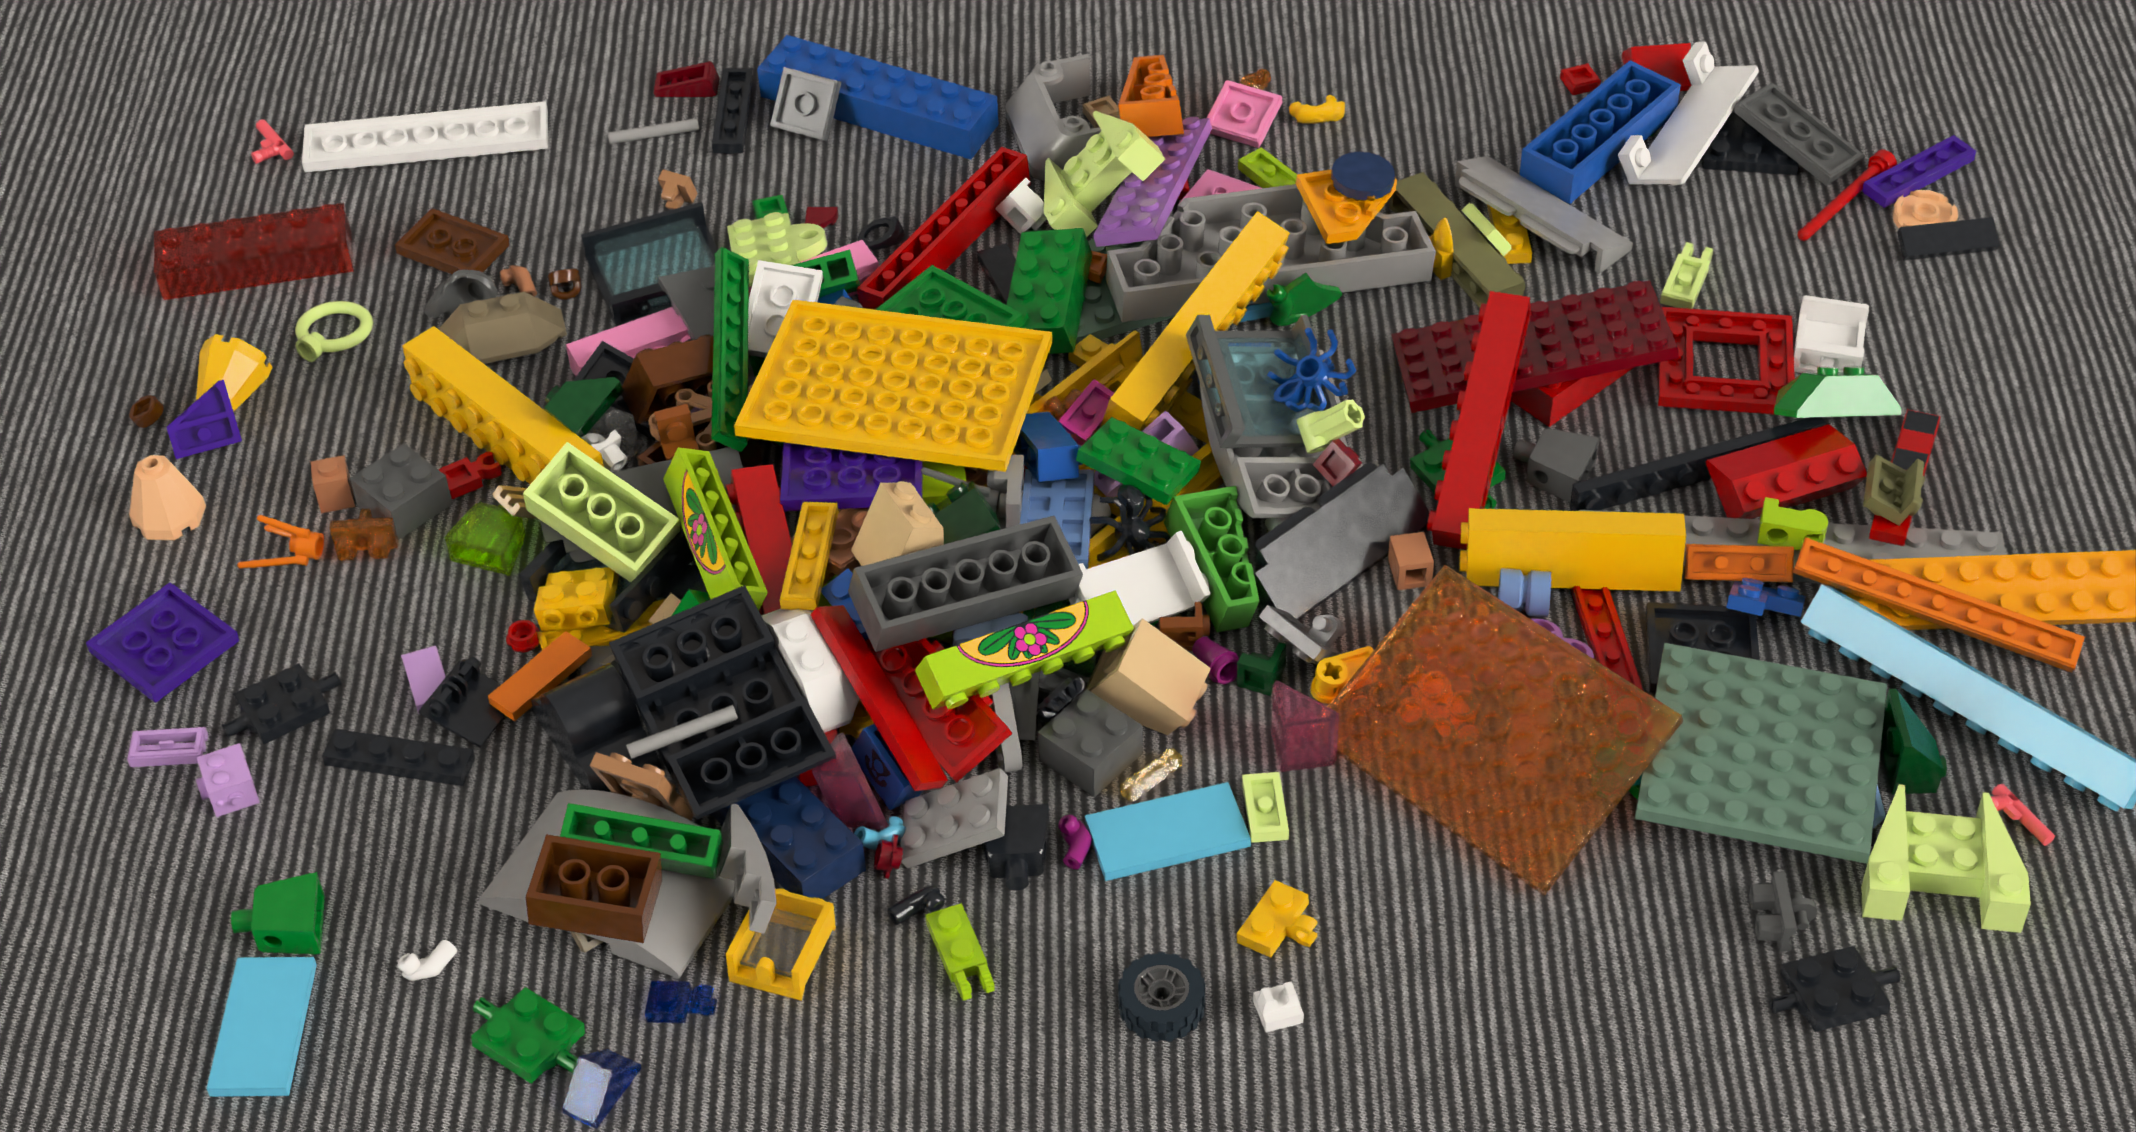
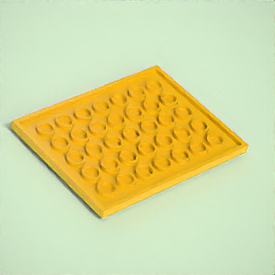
M792 300L734 424L735 436L1006 472L1052 345V332Z

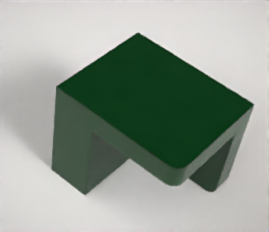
M1279 642L1272 657L1256 652L1251 653V655L1242 652L1237 662V687L1271 696L1286 667L1287 644Z

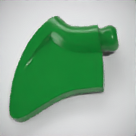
M1307 273L1302 274L1287 286L1273 284L1274 289L1271 291L1268 288L1267 297L1274 307L1270 320L1278 326L1296 323L1301 315H1308L1310 317L1334 303L1342 296V292L1336 286L1313 281Z

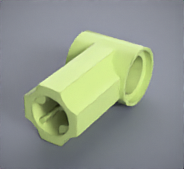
M1352 399L1345 400L1325 411L1307 414L1297 419L1296 422L1308 454L1325 450L1332 440L1339 439L1362 428L1365 416L1362 407L1358 406Z

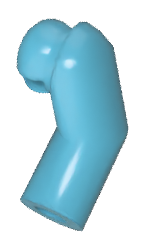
M891 816L889 821H884V829L879 832L860 826L854 834L863 842V847L876 851L879 840L891 841L893 834L898 835L897 843L901 842V837L904 835L906 827L903 826L901 818Z

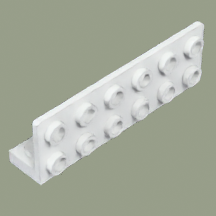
M1695 42L1683 59L1691 87L1655 140L1647 149L1642 135H1631L1618 153L1628 183L1644 185L1684 184L1732 113L1736 103L1740 101L1758 74L1757 65L1715 67L1714 58L1710 54L1706 42Z

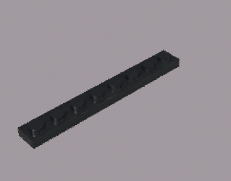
M1809 417L1574 483L1572 485L1570 509L1571 511H1599L1712 479L1705 463L1707 460L1826 425V422L1822 417Z

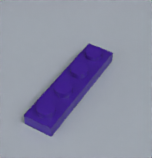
M1953 135L1865 181L1862 192L1883 208H1886L1895 203L1898 197L1902 195L1906 197L1910 195L1911 191L1920 190L1974 161L1976 150Z

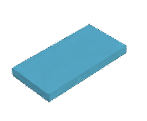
M1228 782L1085 815V825L1091 834L1092 845L1105 881L1251 847L1250 835Z
M314 957L237 958L206 1088L210 1097L289 1096L317 967Z

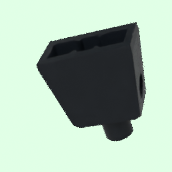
M1048 804L1006 806L1004 836L981 844L989 876L992 878H1005L1006 887L1010 890H1023L1029 885L1028 876H1040L1044 873L1050 833Z

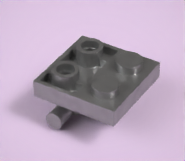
M1268 605L1259 615L1267 623L1264 629L1279 641L1285 640L1289 644H1294L1295 646L1292 651L1308 663L1313 662L1317 665L1324 658L1341 654L1332 647L1335 640L1346 632L1345 625L1337 617L1328 614L1316 616L1313 619L1312 628L1309 629L1290 613Z

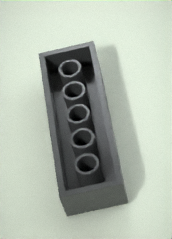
M1050 516L856 567L853 571L848 593L875 652L1073 598L1083 573L1055 516Z

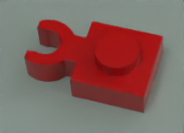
M492 452L481 454L472 463L466 457L438 469L446 475L451 499L483 487L482 479L484 478L494 479L502 474L500 463H495Z

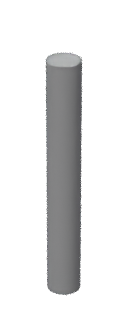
M695 118L607 133L609 144L697 131L699 130L698 119Z
M731 705L627 744L626 747L630 758L633 759L737 720L738 717L734 706Z

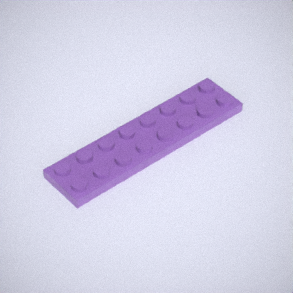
M1189 117L1182 121L1184 134L1149 137L1159 147L1165 160L1144 181L1132 172L1121 182L1093 235L1096 247L1158 239L1212 130L1209 118Z

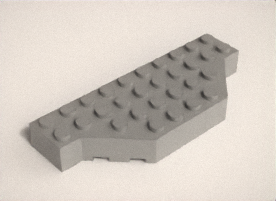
M1296 184L1184 198L1173 216L1168 217L1158 239L1144 241L1139 247L1110 250L1107 252L1106 282L1121 321L1127 322L1176 315L1257 211L1290 233L1285 244L1289 247V250L1282 259L1281 263L1283 264L1272 280L1267 278L1263 284L1265 288L1255 302L1250 300L1248 305L1270 302L1267 297L1268 288L1272 291L1274 289L1273 284L1287 286L1304 273H1307L1317 283L1338 287L1342 293L1431 281L1436 250L1416 211L1386 215L1378 212L1357 240L1326 244Z

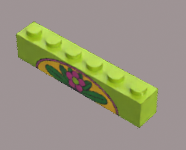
M678 447L663 480L677 516L680 519L681 526L709 597L713 599L745 585L759 611L768 592L709 451Z
M1116 590L927 655L915 668V672L933 710L945 705L947 709H953L967 702V697L979 694L980 698L987 697L997 692L1000 686L1010 682L1012 686H1017L1031 679V674L1040 671L1044 675L1051 674L1062 668L1065 662L1074 660L1075 664H1078L1095 655L1094 652L1105 649L1106 653L1117 650L1126 644L1124 639L1134 630V627Z

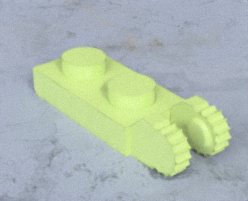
M1686 242L1682 253L1678 254L1661 294V304L1676 308L1693 309L1709 270L1713 248L1705 247L1701 259L1692 257L1694 245Z

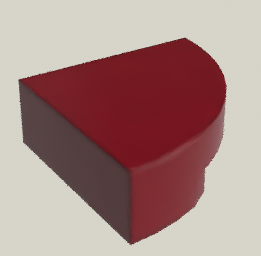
M807 207L805 223L816 224L822 228L830 224L832 226L836 223L839 216L838 207Z

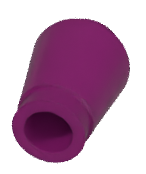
M1201 637L1194 643L1192 651L1197 659L1211 668L1208 676L1213 682L1228 684L1236 679L1237 662L1239 660L1236 653L1210 640L1208 637Z

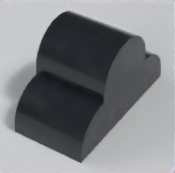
M607 663L531 700L534 716L585 790L611 792L590 767L596 752L606 756H610L611 753H617L630 759L632 765L643 768L644 764H650L662 770L655 750L633 759L630 758L626 745L646 738L648 735L641 725L637 707L626 683L612 664Z

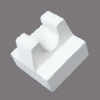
M1292 981L1253 992V1002L1265 1032L1303 1023L1304 1013Z

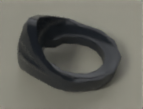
M895 216L872 221L861 230L858 236V241L863 240L870 251L893 246L905 239L903 227ZM879 227L889 228V231L878 240L865 241L866 236L872 230Z

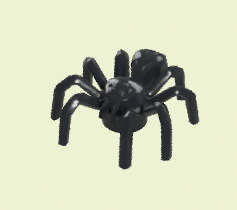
M1121 485L1117 493L1118 498L1100 497L1101 503H1114L1119 507L1120 522L1107 516L1090 517L1089 519L1091 524H1108L1115 527L1117 543L1111 549L1098 554V561L1114 556L1121 547H1125L1129 555L1144 551L1146 547L1149 549L1157 547L1149 542L1148 538H1164L1165 541L1158 544V546L1166 544L1171 539L1170 535L1165 531H1150L1151 526L1165 519L1166 509L1163 507H1152V498L1142 494L1139 489L1131 485ZM1149 510L1151 513L1160 514L1146 522L1143 521Z

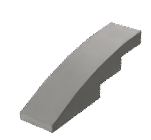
M731 804L720 831L724 844L720 857L719 877L734 880V903L749 907V930L765 934L776 906L774 878L766 852L755 829L739 805Z

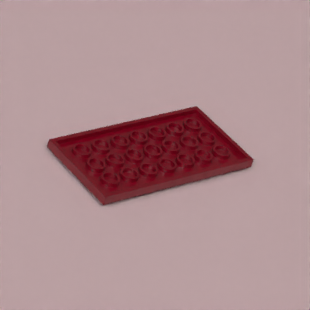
M1650 280L1633 281L1624 286L1599 288L1594 292L1586 294H1570L1562 299L1531 303L1530 321L1513 392L1679 358L1678 346ZM1470 315L1465 319L1451 322L1441 321L1432 326L1418 329L1407 328L1399 333L1391 334L1411 413L1457 404L1460 390L1466 391L1468 381H1464V372L1467 361L1473 362L1475 352H1471L1474 332H1480L1482 323L1478 322L1479 315Z

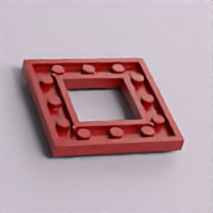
M1661 307L1678 346L1679 358L1658 362V406L1775 415L1774 406L1778 391L1795 379L1792 316ZM1693 341L1758 345L1759 381L1693 376Z

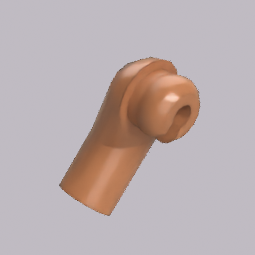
M511 265L509 269H502L500 271L503 285L510 286L514 284L518 286L520 292H526L534 297L537 295L530 273L525 267Z

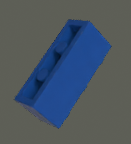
M1050 412L1026 414L1013 451L1016 455H1024V465L1038 482L1079 477V465H1082V463L1076 461V457L1081 445L1075 442L1071 434L1062 427V424Z

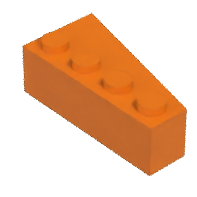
M1164 55L1134 57L1118 104L1120 119L1133 123L1148 138L1184 134L1179 97L1176 94L1175 86H1173L1171 74L1169 75Z

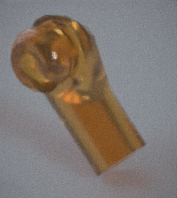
M1259 69L1255 73L1245 75L1241 79L1240 84L1264 90L1271 81V74L1266 69Z

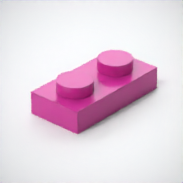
M1093 379L1058 421L1071 434L1077 444L1082 446L1101 426L1109 400L1114 392Z

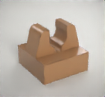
M662 170L658 181L663 190L661 199L667 201L665 207L673 210L680 208L684 202L693 204L698 193L691 178Z

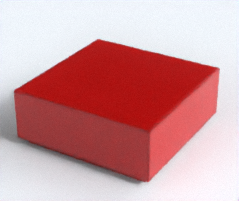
M1588 63L1563 69L1560 73V79L1572 96L1593 91L1601 84V80Z

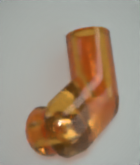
M1072 389L1061 402L1058 397L1053 396L1044 403L1043 409L1045 412H1050L1056 420H1060L1081 395V392L1077 389Z

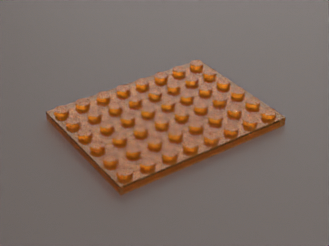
M1444 565L1310 727L1309 732L1314 738L1545 896L1683 723V718L1681 714Z

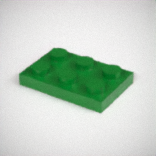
M1113 417L1078 449L1076 461L1124 485L1134 486L1142 494L1164 505H1167L1173 499V496H1176L1199 472L1201 464L1200 460L1188 455L1186 452L1178 450L1158 440L1156 437L1137 430Z

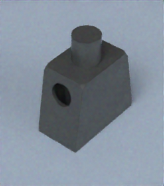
M1548 428L1543 430L1537 444L1518 440L1513 451V459L1528 463L1526 481L1530 485L1570 502L1572 485L1587 480L1596 464L1600 438Z

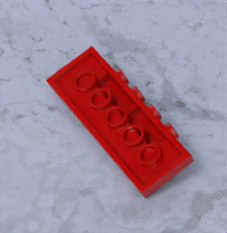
M924 638L875 652L870 639L865 641L937 762L956 783L1013 734L1009 727L989 707L994 703L989 696L980 698L979 694L967 697L968 701L956 708L947 709L945 705L934 710L932 709L916 675L915 668L925 656L945 650L936 639L930 643Z

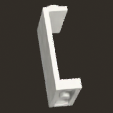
M1179 531L1166 544L1089 569H1086L1084 564L1080 563L1079 566L1083 577L1075 597L1070 598L1069 601L1071 605L1116 590L1132 625H1134L1142 618L1148 623L1158 621L1159 617H1170L1194 609L1195 602L1203 603L1211 593L1209 591L1208 579L1200 571L1196 563L1191 543L1186 541L1183 532Z

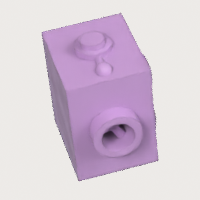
M240 743L196 757L202 777L195 780L202 800L210 799L216 817L260 803Z

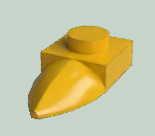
M1444 218L1437 224L1433 235L1429 236L1436 250L1433 272L1440 280L1451 276L1453 264L1452 234L1448 220Z

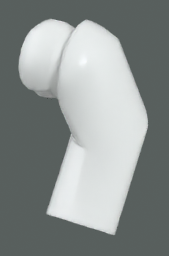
M442 940L426 958L418 959L414 953L403 955L398 961V968L402 971V976L411 981L435 977L457 953V949L449 941Z

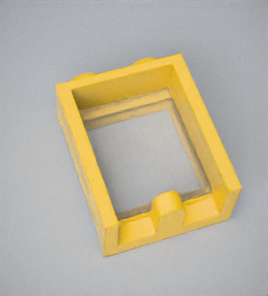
M775 888L776 906L765 934L749 930L748 910L725 954L729 982L802 1001L805 985L832 930L835 931L836 929L834 905L820 898H811L791 893L782 888Z

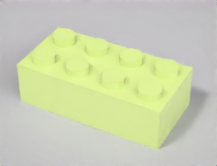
M568 442L523 493L525 507L528 512L629 582H632L680 532L679 518Z

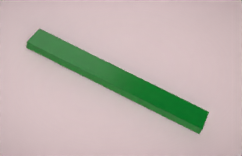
M721 247L715 253L711 439L741 452L747 446V437L735 436L734 424L748 397L749 260Z

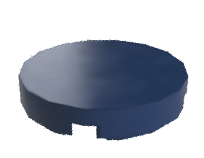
M1352 152L1344 154L1335 160L1331 169V180L1334 182L1333 186L1346 197L1356 200H1367V196H1375V199H1378L1391 191L1394 186L1395 172L1390 162L1379 155L1369 152Z

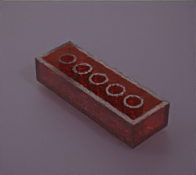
M344 203L326 204L313 208L294 209L286 212L261 214L259 216L239 219L233 218L226 221L199 223L192 226L154 231V273L163 300L354 272L351 228Z

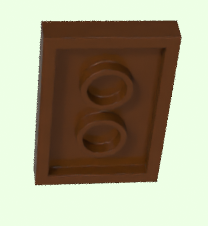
M432 208L395 244L398 255L453 274L458 270L484 272L509 247L510 243L508 235Z

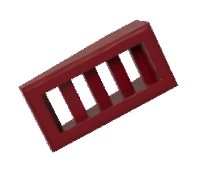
M712 61L656 73L653 93L655 97H714L718 95L720 79Z

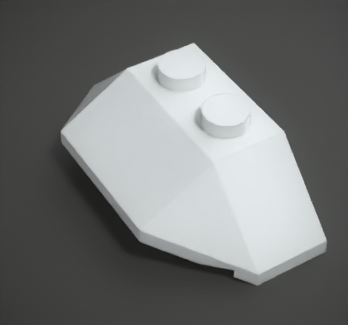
M778 609L761 615L774 638L780 657L801 696L806 698L824 733L851 723L859 697L811 618V613L814 610Z

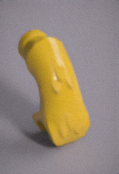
M1327 95L1326 102L1317 106L1301 104L1298 101L1293 102L1289 106V113L1297 119V122L1303 124L1338 121L1344 117L1345 103L1343 101L1337 102L1334 96Z

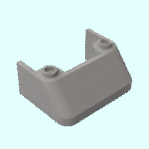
M1088 54L1045 61L1037 65L1005 105L1006 119L1021 153L1027 155L1029 172L1035 179L1045 181V161L1048 158L1063 170L1066 162L1071 157L1077 156L1086 147V143L1093 135L1101 132L1100 127L1090 129L1088 122L1078 116H1068L1067 118L1060 119L1053 104L1090 96Z

